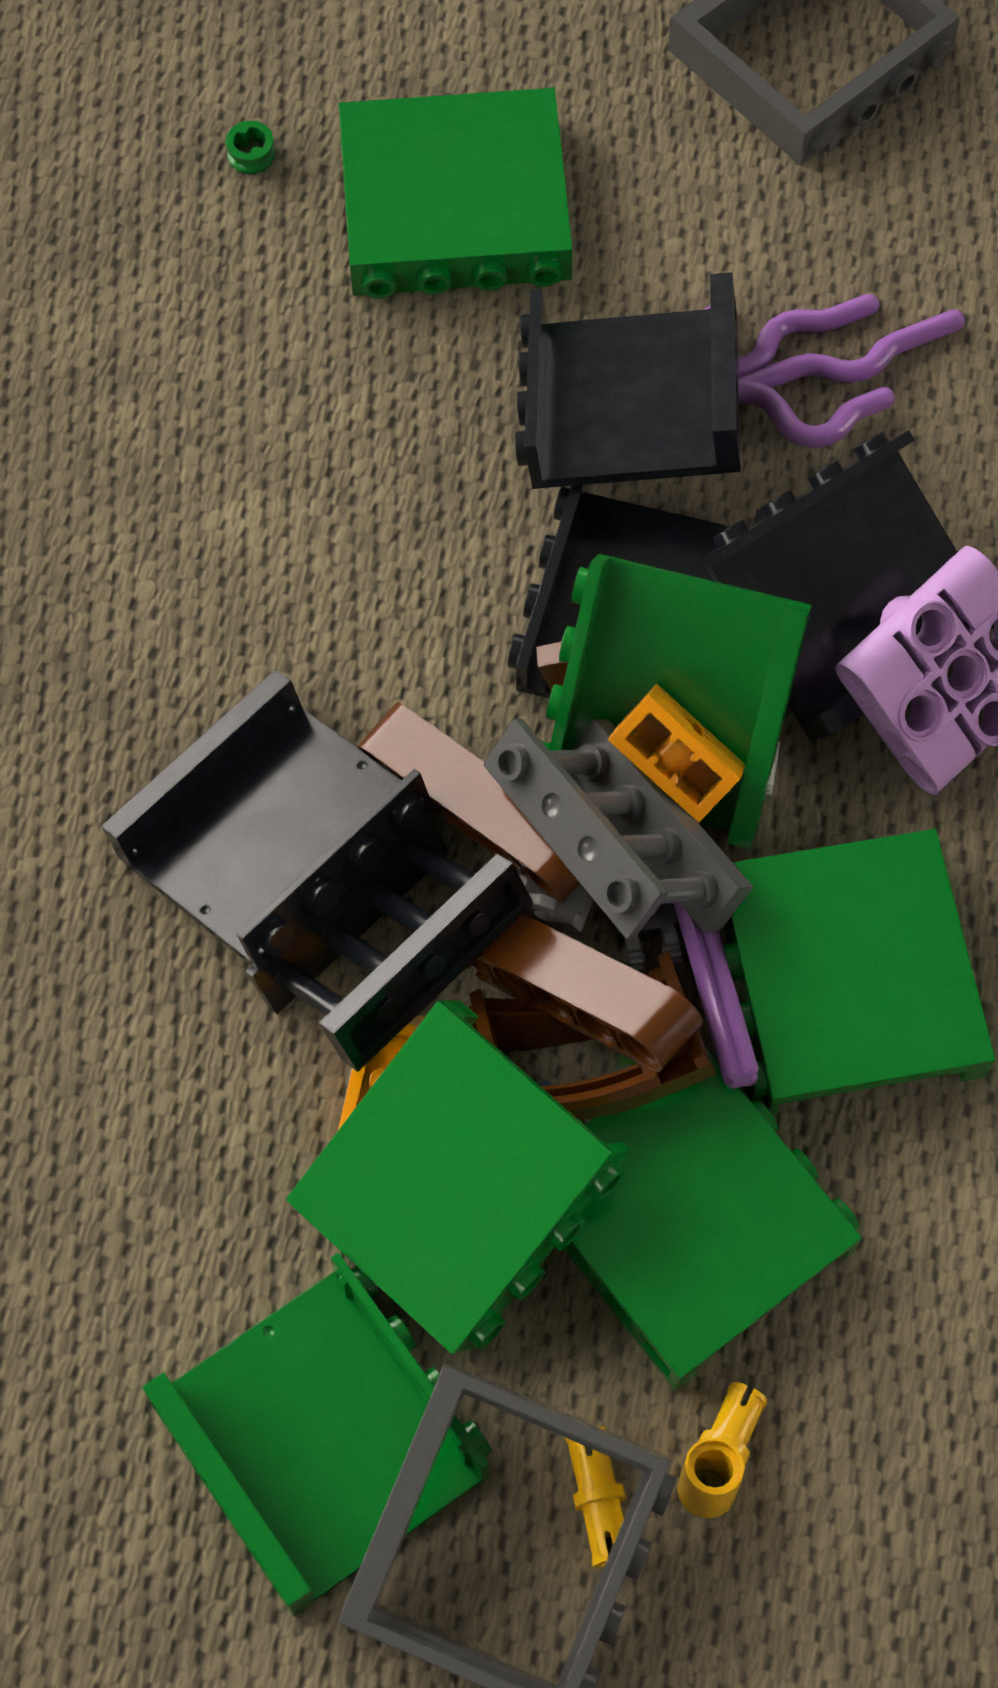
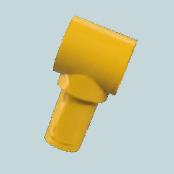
M733 1382L729 1384L726 1390L727 1394L711 1429L704 1430L701 1433L698 1442L691 1447L686 1455L677 1491L679 1500L685 1509L695 1516L707 1519L719 1517L726 1513L734 1503L742 1482L745 1466L750 1457L747 1445L762 1411L768 1404L765 1395L753 1389L747 1405L742 1406L741 1402L748 1386L743 1383ZM702 1469L714 1470L723 1477L726 1484L715 1488L706 1486L699 1481L695 1472Z

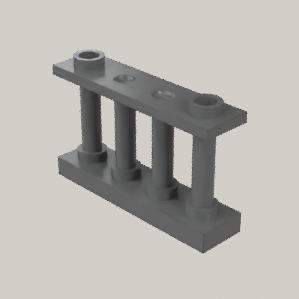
M514 719L483 763V766L626 939H635L660 904L680 903L704 933L720 932L753 889V886L698 822L608 741V738L616 728L609 719H593L572 750H548L523 719Z

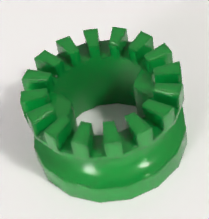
M250 120L239 122L231 127L227 133L225 141L228 151L227 157L230 165L236 171H241L244 174L253 173L254 175L260 171L264 172L267 167L272 165L276 153L272 131L265 124ZM251 140L254 142L258 141L264 145L262 148L253 147L250 153H243L238 150L240 146L247 147Z

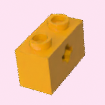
M657 683L619 723L608 738L611 744L698 823L741 779L746 766L743 761Z

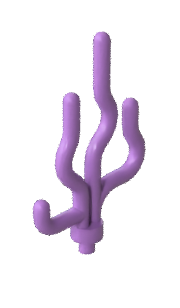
M864 294L823 310L795 309L783 312L765 324L759 333L753 350L738 358L739 403H750L762 408L778 431L794 444L807 448L830 446L845 438L859 420L890 408L895 401L894 392L890 388L880 387L855 397L842 404L829 421L815 426L801 422L786 400L773 388L805 376H818L844 383L868 380L881 373L894 356L960 330L965 324L964 314L956 309L949 310L895 331L878 340L867 355L861 359L850 361L823 354L807 353L793 356L768 366L777 352L780 341L786 335L794 332L822 333L840 328L876 313L879 308V301L873 294Z

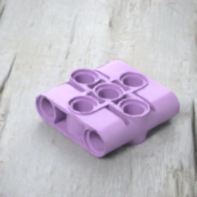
M970 546L962 547L911 596H899L890 601L882 612L880 625L844 657L835 668L843 685L904 771L919 787L932 795H937L989 745L998 746V570L983 553ZM921 616L922 626L920 632L916 635L917 620ZM994 623V633L990 640L989 632ZM953 662V671L951 677L948 679V668L949 665ZM911 701V712L905 720V710ZM983 708L984 714L981 722L979 723L978 717L981 709Z

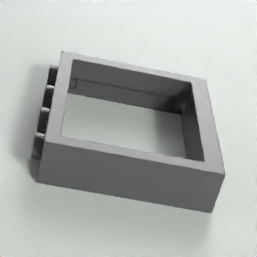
M693 0L671 16L668 50L801 166L822 149L829 153L836 146L841 135L855 124L858 127L866 125L875 116L880 105L893 95L897 98L904 96L914 86L918 76L931 66L935 69L942 67L944 57L956 47L955 38L960 17L940 0H880L914 28L916 32L807 115H804L717 39L718 36L767 0Z
M447 1363L443 1365L337 1623L485 1688H594L600 1671L589 1667L598 1641L611 1645L626 1609V1606L615 1602V1599L625 1576L637 1581L652 1544L651 1541L641 1538L650 1512L660 1516L664 1515L678 1479L666 1473L671 1463L670 1458ZM464 1394L643 1471L557 1685L377 1607Z

